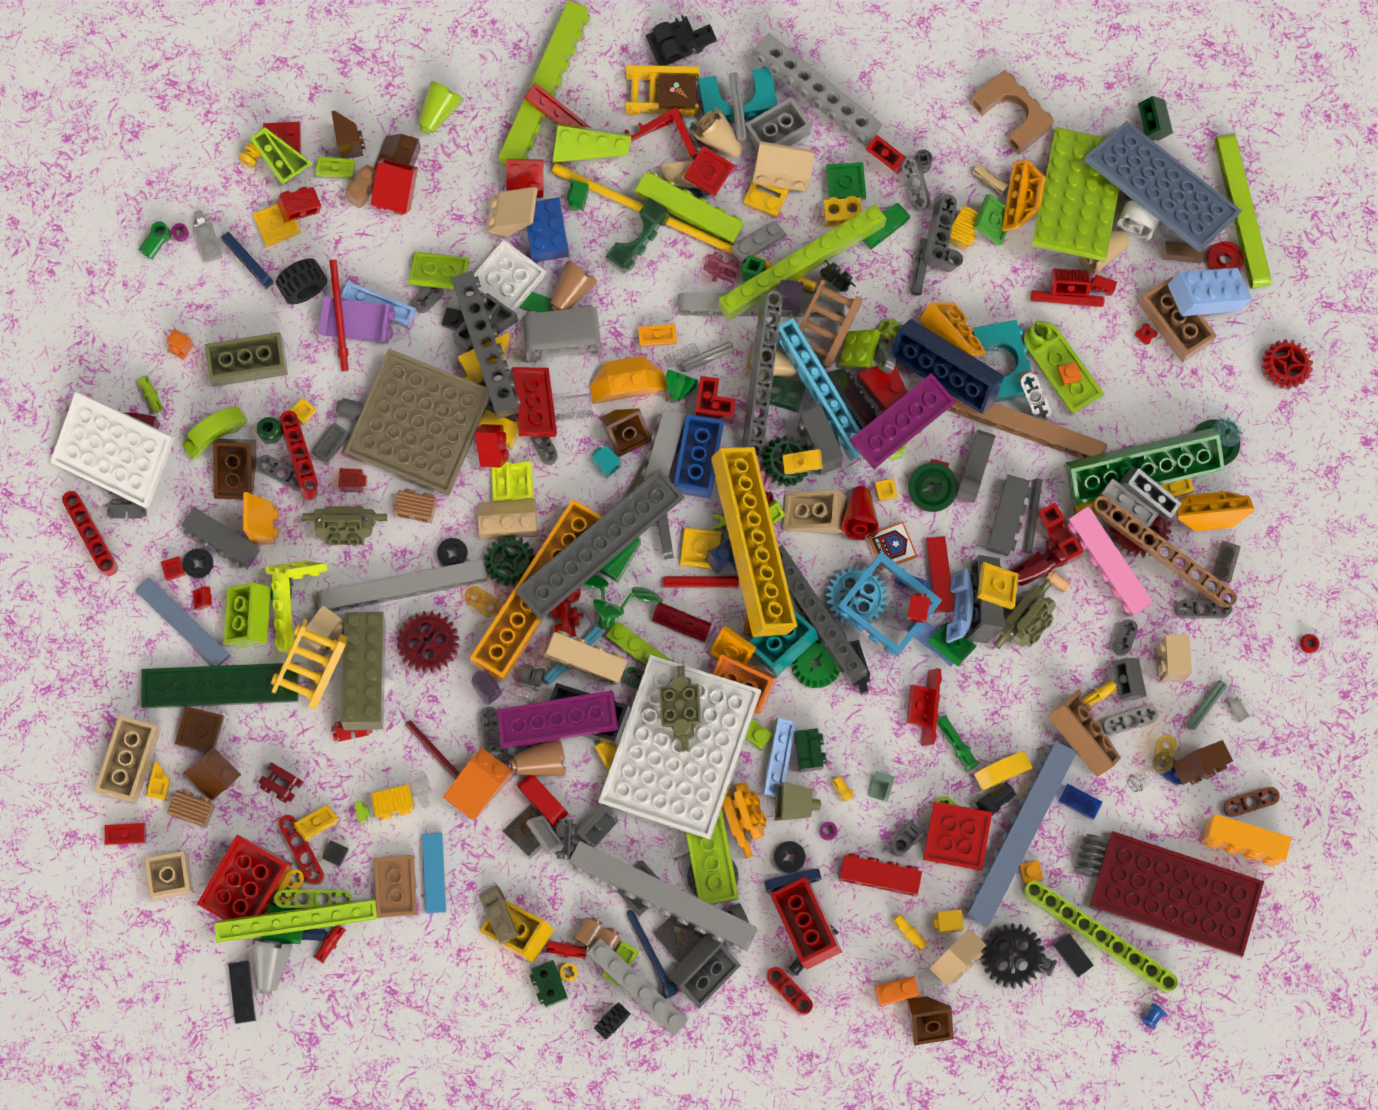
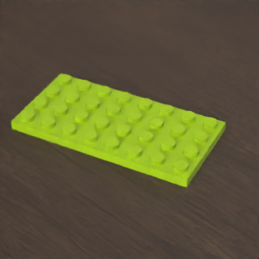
M1060 127L1055 128L1045 175L1041 206L1037 214L1031 245L1105 262L1119 188L1087 164L1084 159L1106 138Z

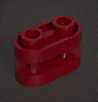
M270 762L266 769L271 773L268 778L261 776L258 781L261 784L259 788L267 793L271 791L276 793V798L284 803L287 801L292 802L295 797L291 792L293 787L295 786L300 789L304 781ZM277 777L287 781L284 788L275 783Z

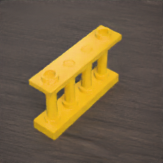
M626 65V80H631L632 85L631 102H625V113L639 115L664 114L671 109H659V103H657V81H659V75H696V81H698L700 67ZM640 80L650 81L649 103L638 102ZM696 104L695 109H679V111L685 116L698 115L699 104Z
M304 619L301 625L297 624L293 635H296L279 674H274L270 684H273V693H276L280 685L307 696V699L310 700L308 707L315 710L346 646L348 637L340 634L338 640L328 639L305 629L308 620ZM303 636L329 647L332 653L330 656L324 657L298 646V643ZM297 653L321 663L325 667L323 672L316 673L290 662L293 654ZM286 669L315 680L314 683H317L315 689H308L284 679L283 676Z

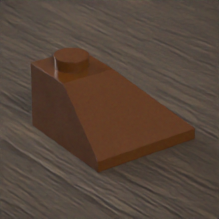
M639 408L616 409L599 418L618 457L652 440Z
M928 996L907 999L914 1046L954 1039L952 1008L950 1005Z

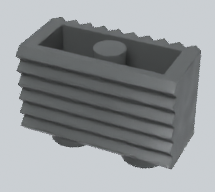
M1127 657L1112 662L1119 699L1136 700L1146 697L1147 694L1139 658Z

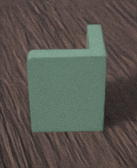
M876 771L869 797L887 802L895 777Z

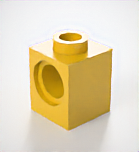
M962 910L937 912L936 917H933L934 929H938V934L962 932L964 930Z

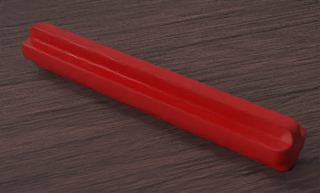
M1032 290L1030 296L1031 301L1093 307H1104L1105 303L1104 296L1089 295V297L1053 295L1050 291Z
M737 576L663 577V587L737 588L739 586V578Z

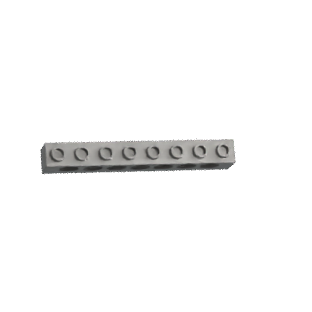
M768 33L755 47L752 56L757 62L763 64L772 74L778 76L787 86L793 88L801 97L809 101L814 108L819 109L829 120L834 121L843 131L854 137L858 143L866 147L879 132L883 125L879 120L773 35Z

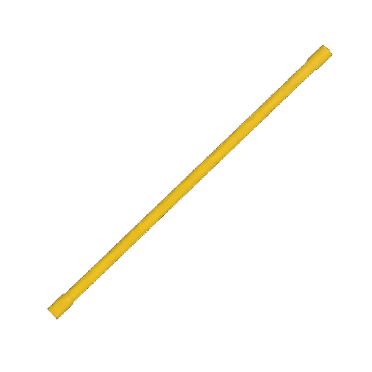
M555 163L552 173L561 178L589 184V189L734 256L731 252V248L734 245L581 176L558 163ZM766 260V270L775 265ZM804 277L792 282L815 294L813 289L817 282Z

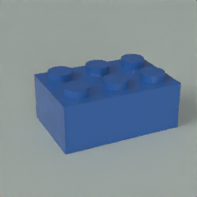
M560 198L536 201L533 223L527 226L532 261L541 262L569 257Z

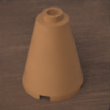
M567 261L551 298V309L553 311L571 309L598 281L592 275L589 276L585 270L576 264Z
M560 740L543 742L513 755V759L510 760L512 771H516V774L559 777L566 775V766L562 767L565 756Z

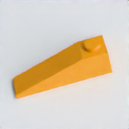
M930 302L919 318L925 328L972 356H984L986 354L980 340L972 334V326L967 325L966 315L955 302Z

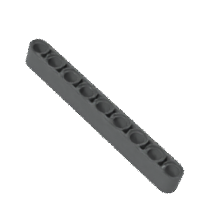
M766 290L761 294L741 447L754 446L757 459L761 457V453L764 451L783 302L781 293L776 290ZM771 294L774 295V302L772 304L769 302ZM768 313L772 315V320L769 323L766 320ZM766 332H768L770 335V338L767 342L764 340V334ZM766 351L767 358L763 361L761 355ZM761 370L765 372V376L762 380L759 378V373ZM761 389L762 396L758 399L756 393ZM756 408H759L760 415L758 417H755L754 411ZM757 427L758 432L753 436L752 429Z

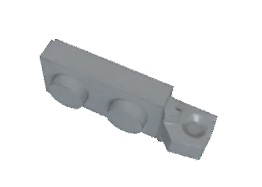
M202 210L196 211L197 222L193 223V228L204 263L222 258L212 222H210V219H205Z

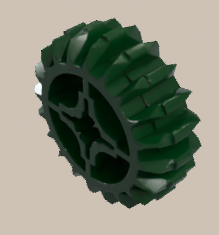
M787 436L782 438L776 437L774 441H769L768 445L764 447L765 452L761 453V457L764 459L760 463L765 465L762 471L768 472L766 477L772 476L771 483L777 480L778 486H781L783 483L785 487L790 486V483L792 486H795L797 482H802L803 477L808 475L807 472L795 473L794 475H786L784 472L783 455L792 454L791 451L793 453L805 452L806 445L800 446V440L794 442V437L789 439ZM781 448L780 456L773 458L775 450Z
M506 535L505 541H502L499 537L497 538L498 544L495 542L491 543L493 549H486L489 554L484 555V559L488 560L484 564L486 567H489L486 572L491 574V580L497 578V584H500L503 580L505 587H507L508 582H511L512 587H514V581H520L535 555H531L534 550L533 548H528V542L523 544V538H519L516 541V536L513 535L512 540H509L508 535ZM507 548H516L521 552L512 553ZM502 551V559L494 565L497 554ZM506 554L511 560H513V567L509 562H507ZM526 557L523 568L518 572L517 564ZM508 569L512 574H503L498 570Z

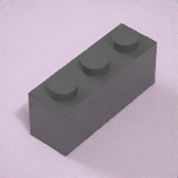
M1139 468L1129 469L1119 483L1158 512V516L1161 519H1171L1182 504Z

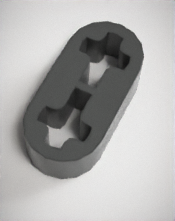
M425 287L413 300L416 311L419 313L429 311L442 298L443 288H438V294L435 292L432 294L431 289L437 288ZM419 301H421V302H424V301H425V305H426V306L423 307V306L421 305L420 307H418V306H419L418 302H419Z
M1131 619L1123 621L1113 643V650L1117 655H1126L1132 648L1138 626ZM1129 624L1133 631H1130L1128 636H1126V628L1124 627ZM1124 639L1126 640L1124 646L1127 648H1124L1123 651H1121L1120 646L1117 644H1121V642Z

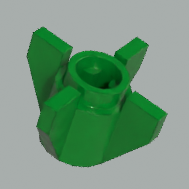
M669 369L665 376L667 393L670 394L669 398L680 401L681 398L685 399L698 383V380Z

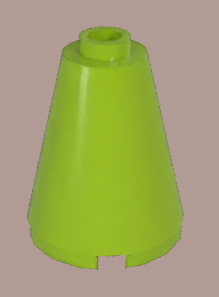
M431 81L418 125L421 126L419 129L427 134L430 132L434 133L462 103L463 98L456 92L450 91L448 87L436 81Z

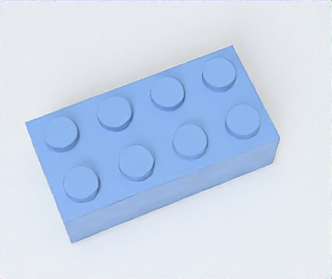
M1238 268L1179 272L1167 284L1181 316L1239 312L1252 300Z

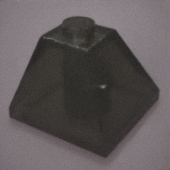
M531 804L502 831L529 860L542 848L526 824L529 819L542 816ZM550 824V826L556 833V829Z

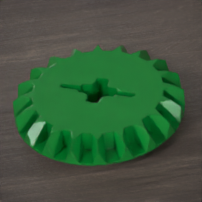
M816 640L791 664L795 678L801 684L810 688L826 687L833 683L840 674V670L819 640ZM820 658L821 666H816L812 670L813 662L811 661H816Z

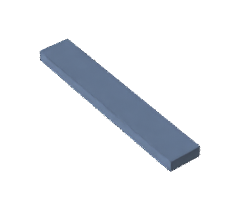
M150 577L135 590L213 666H221L231 656Z

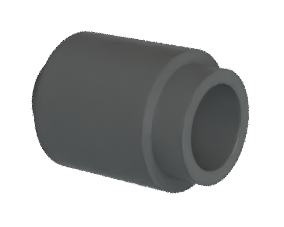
M342 398L337 403L336 412H338L340 417L357 420L364 405L358 401Z

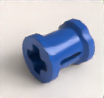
M1152 1003L1151 1009L1145 1016H1141L1140 1020L1149 1028L1155 1030V1025L1167 1013L1157 1004Z

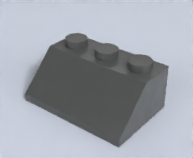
M708 933L667 977L700 1008L741 965L722 943L714 940L712 935Z

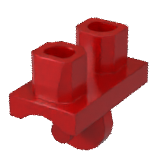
M563 601L551 611L554 619L561 618L562 624L555 625L554 630L556 633L559 630L570 634L569 637L571 638L577 637L575 627L580 626L579 620L584 618V614L578 613L577 607H571V603Z

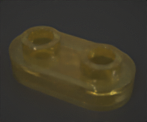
M477 586L467 589L465 599L470 606L487 617L498 615L500 603L495 597ZM478 595L479 598L477 600H473L472 596ZM489 605L494 606L492 611L487 609Z
M1164 734L1156 741L1152 767L1161 774L1167 773L1173 766L1177 741L1172 735ZM1163 742H1166L1169 745V747L1164 748ZM1159 761H1163L1165 766H1159Z

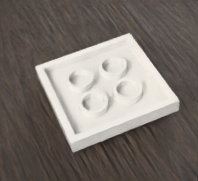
M505 240L498 245L474 273V277L478 276L481 287L478 289L481 293H484V295L489 293L514 312L547 275V271Z

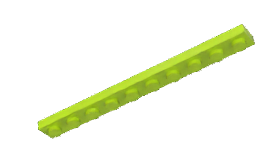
M618 621L606 635L608 640L644 666H647L650 655L672 661ZM752 719L745 739L762 751L773 734Z

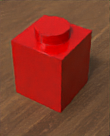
M923 593L911 595L907 621L926 624L931 598H928Z

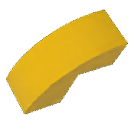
M1021 751L974 773L982 791H985L1006 780L1024 774L1032 769V765L1025 751Z

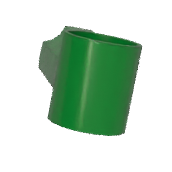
M162 221L153 223L151 232L138 249L139 252L153 260L162 245L171 238V231ZM165 229L163 234L157 235L159 230Z

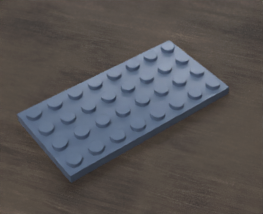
M1128 121L1116 129L1084 159L1087 164L1198 252H1201L1242 212Z

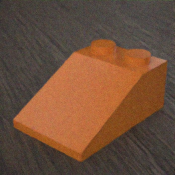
M721 654L713 671V675L760 689L761 694L754 712L756 714L763 712L778 679L777 676L724 654Z
M481 747L443 796V799L475 821L510 780L512 769Z

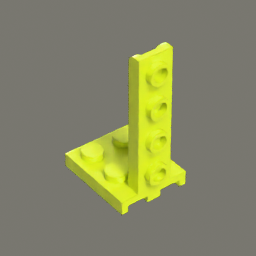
M302 560L266 566V574L272 575L271 587L274 599L275 644L277 651L288 653L294 641L289 577L301 579L303 575L307 574L308 576H319L320 572L327 571V563Z

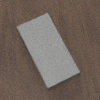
M544 815L531 818L526 822L546 854L562 850L564 845Z

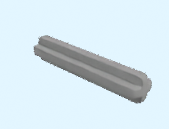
M731 342L724 343L682 361L681 366L687 372L733 352L734 346Z

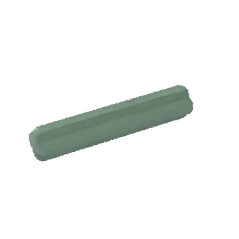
M1219 680L1189 719L1186 725L1190 729L1195 730L1227 688L1224 682Z

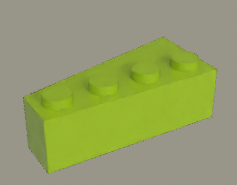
M558 123L552 162L629 155L631 134Z

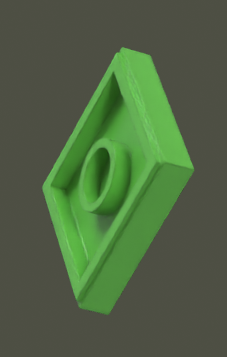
M987 194L973 227L999 246L1003 244L1008 232L1002 231L1006 206L991 194Z

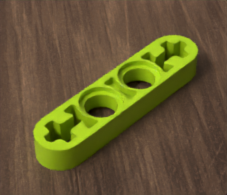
M280 890L275 894L274 902L281 908H310L323 906L317 900L321 893H326L329 896V902L325 905L332 903L331 893H336L335 897H341L342 893H345V896L349 897V901L346 902L352 901V895L346 890ZM281 893H285L286 897H292L291 893H296L294 897L295 905H291L292 901H285V904L282 905L281 901H277V897H280ZM301 893H306L309 896V901L305 905H301L297 901V897Z

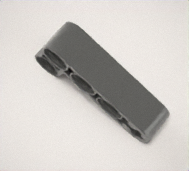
M950 194L944 195L934 205L924 251L925 263L945 272H952L963 263L962 254L948 248L957 206L955 197Z
M977 430L956 498L975 503L996 435Z

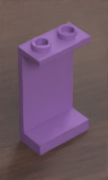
M323 296L319 334L338 337L334 299ZM341 299L345 338L389 343V339H392L393 336L391 323L395 319L394 306Z

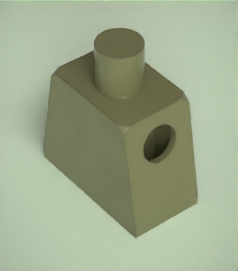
M788 782L776 783L774 821L810 818L812 810L819 811L821 809V800L812 799V789Z

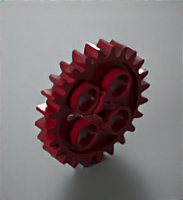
M1113 513L1114 520L1120 522L1122 520L1121 515ZM1157 515L1149 528L1155 530L1159 536L1168 542L1170 538L1167 535H1170L1172 531L1167 528L1172 523L1166 522L1168 519H1161ZM1131 524L1128 526L1131 533H1137L1135 525ZM1109 528L1110 532H1114L1110 538L1117 539L1114 545H1122L1120 551L1127 549V555L1134 552V558L1137 557L1138 553L1141 554L1142 558L1145 557L1146 551L1115 528ZM1145 536L1144 538L1147 540V542L1145 543L1147 545H1152V538L1150 536Z
M423 611L422 617L415 613L416 619L413 620L409 617V624L403 622L405 630L399 629V633L402 636L397 637V641L402 643L398 644L397 648L403 649L399 652V655L405 656L402 659L404 663L410 661L408 664L409 668L415 665L416 672L422 668L424 674L427 669L434 673V668L436 667L441 671V665L448 667L447 660L454 661L451 655H458L454 649L460 647L459 643L455 642L460 637L454 635L458 630L457 628L451 629L454 623H447V616L441 619V613H438L436 617L433 611L430 612L429 616ZM425 625L431 626V630L428 633L422 632V628ZM441 636L447 638L444 644L437 643V639ZM431 639V645L425 644V640L429 641ZM414 640L420 642L417 648H411L410 643ZM423 649L421 655L417 656V653ZM432 651L435 653L432 659L425 658L427 652Z

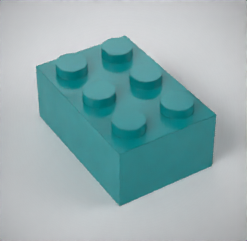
M794 609L797 627L787 635L759 636L749 641V643L756 647L753 656L777 677L818 639L815 628Z

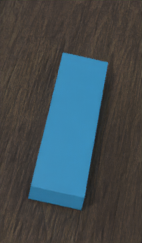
M422 834L426 914L445 913L446 893L443 834Z

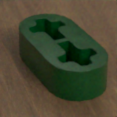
M635 667L627 668L623 674L625 683L639 689L644 671ZM635 672V676L640 680L632 679L630 681L627 674Z

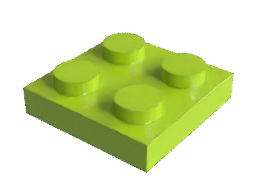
M876 329L848 331L838 366L842 368L872 367L881 332Z

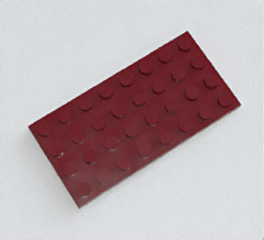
M1111 831L1089 907L1242 958L1245 953L1264 881Z

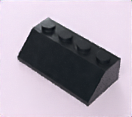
M844 368L827 372L828 377L861 430L877 418L874 413V406L871 402L868 403L865 400L863 390L860 387L857 388L854 383V377L850 372H846Z

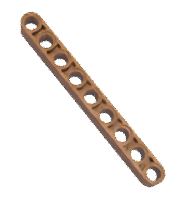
M953 397L956 403L947 410L1081 459L1103 454L1107 449V444L1103 441L994 403L985 413L981 414Z
M1100 496L1092 503V511L1098 517L1218 606L1228 608L1236 603L1237 595L1234 590L1106 496ZM1097 502H1104L1106 509L1100 510L1097 507ZM1113 513H1119L1122 520L1116 522L1113 519ZM1130 524L1135 525L1137 533H1131L1128 526ZM1145 536L1152 538V545H1147L1144 542ZM1161 547L1168 550L1167 557L1160 554ZM1176 559H1180L1183 561V568H1178L1176 566ZM1192 571L1199 573L1198 580H1194L1191 577ZM1208 582L1215 585L1214 592L1207 589ZM1223 594H1228L1230 596V603H1225L1223 601Z

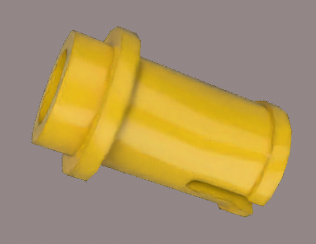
M842 776L837 777L831 782L840 794V799L844 800V802L854 797L853 789L850 790Z

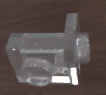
M670 828L666 833H663V838L668 843L674 861L690 855L685 831Z

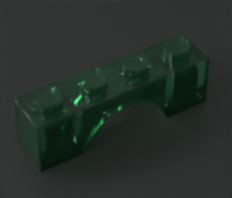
M651 198L648 199L639 211L640 218L643 221V230L640 236L630 243L616 242L605 256L607 262L624 274L627 270H632L636 263V258L644 254L648 242H652L656 238L657 230L660 226L664 227L669 220L668 210Z

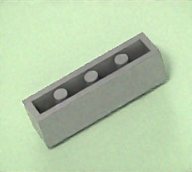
M664 409L663 414L658 415L656 425H659L657 432L654 431L651 440L654 446L653 449L648 450L646 460H649L648 467H644L641 478H644V481L658 469L669 479L685 424L686 414Z

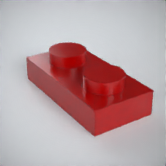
M145 823L105 825L106 846L146 844Z

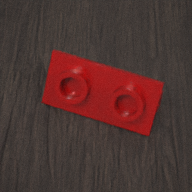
M341 721L335 722V725L331 727V732L336 731V733H333L334 741L338 740V742L352 739L351 732L353 731L356 738L369 736V733H373L372 730H344Z

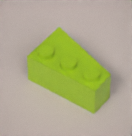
M265 127L250 137L282 185L313 164Z

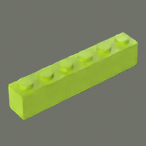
M645 171L635 189L636 196L732 245L735 244L744 226L741 218L735 215L731 217L725 213L724 209L709 205L707 200L694 197L693 193L686 189L682 191L676 187L675 183L669 180L665 182L654 172L649 173Z

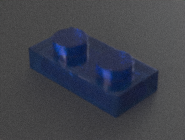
M1068 783L1058 800L1059 803L1092 820L1095 819L1103 803Z

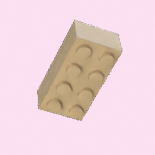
M560 630L551 635L543 657L616 685L619 683L627 663L623 659V655L615 652L613 654L606 653L605 648L598 645L591 647L587 645L588 642L581 638L571 639L569 638L570 634Z
M119 715L94 791L100 795L137 804L161 729L157 725Z

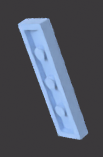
M348 281L341 294L342 300L383 305L390 304L395 309L394 321L407 327L410 326L416 313V308Z
M776 718L762 795L776 798V783L786 781L796 722L782 718Z

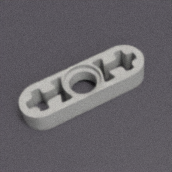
M1023 371L1019 375V383L1034 417L1046 421L1051 416V410L1040 383L1032 371ZM1027 376H1029V377L1031 378V379H1030V382H1031V384H1032L1033 387H1029V385L1027 384V382H1026V377H1027ZM1033 392H1039L1040 396L1037 400L1033 401L1030 399V395ZM1037 405H1040L1042 407V409L1044 410V415L1041 416L1039 414L1040 411Z
M1148 705L1109 717L1103 723V731L1109 736H1114L1150 725L1157 720L1158 711L1154 706ZM1146 710H1148L1149 713H1153L1151 720L1149 719V717H1145L1141 719L1142 723H1140L1139 716L1145 715ZM1126 716H1133L1136 720L1135 725H1127L1125 722ZM1119 718H1121L1122 725L1117 726L1114 729L1115 731H1113L1112 728L1108 729L1107 726L1110 724V722H1112V724H1117L1120 722Z

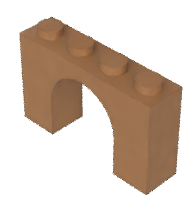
M1003 70L972 95L970 104L981 116L1001 102H1014L1022 107L1026 114V121L1010 133L1007 143L1020 155L1052 129L1054 120L1050 113L1045 112L1041 108L1040 103L1036 99L1030 97L1026 88L1016 82L1015 77L1011 73L1008 74Z

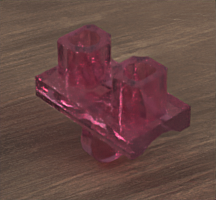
M716 251L712 255L708 254L703 269L713 275L712 281L716 283L718 278L734 283L739 262L733 259L729 260L728 263L722 261V254Z

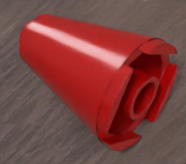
M857 486L852 489L841 523V532L843 531L847 538L853 540H865V537L868 536L873 538L879 532V523L871 492L865 486Z

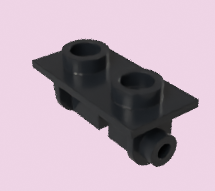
M824 260L827 266L820 270L822 278L832 283L841 292L848 291L850 285L856 287L851 281L853 277L848 272L844 271L842 273L840 271L841 268L835 262L830 264L827 260Z

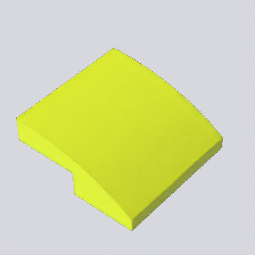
M526 461L513 464L506 462L502 468L492 467L494 502L534 499L532 462Z

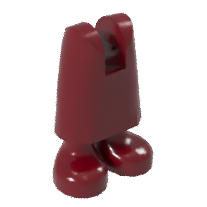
M1051 538L1045 542L1046 552L1043 555L1037 551L1010 570L1019 574L1018 584L1020 586L1052 572V569L1068 564L1063 551L1059 547L1057 548Z

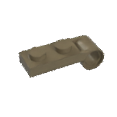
M495 885L479 894L480 901L499 943L503 945L519 936L504 902L505 897L500 887Z

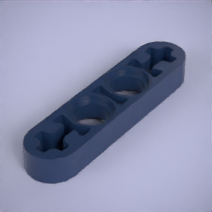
M229 231L221 236L226 246L265 289L274 284L269 275Z

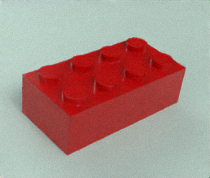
M806 876L770 894L798 958L806 970L842 953L815 890Z

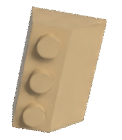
M760 141L753 167L752 183L807 192L815 150Z
M536 499L478 503L480 540H494L499 537L505 539L506 535H508V538H512L513 535L516 538L538 537Z

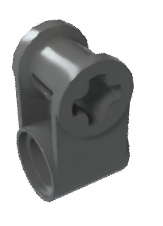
M911 819L894 838L890 845L891 852L899 857L905 855L926 834V831L919 829L914 824V820ZM902 842L905 845V849L898 850L895 843Z

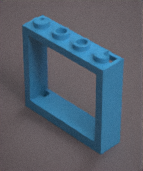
M880 552L836 608L839 609L838 613L843 618L848 619L849 617L854 621L853 625L861 632L865 630L869 633L868 637L876 644L880 642L884 645L883 649L892 656L894 654L898 656L924 623L916 622L897 646L849 608L847 603L878 564L882 565L915 593H923L928 598H931L927 619L942 600L884 553Z

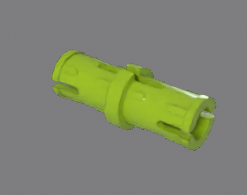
M149 376L140 377L137 382L144 393V399L150 405L152 413L156 414V412L163 411L164 407L157 396V390L154 389L150 382Z

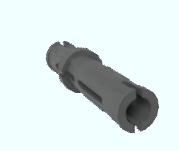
M927 239L920 240L919 251L915 257L916 266L910 293L913 295H922L927 267L924 261Z

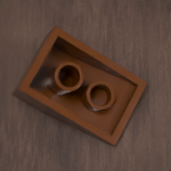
M217 439L214 441V499H243L244 492L253 494L256 468V440Z

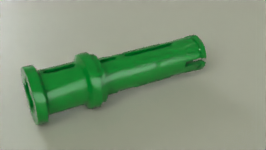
M947 715L939 718L937 724L956 751L955 757L960 759L965 767V772L978 766L980 761L976 760L971 753V747L964 744L947 718Z

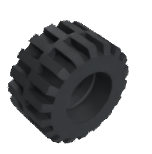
M307 258L285 268L278 275L275 283L286 302L294 305L315 297L326 286L328 279L317 261L313 258Z

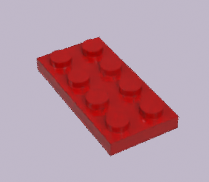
M512 367L511 377L515 385L513 394H518L521 403L518 406L519 413H516L519 437H556L557 427L549 368Z

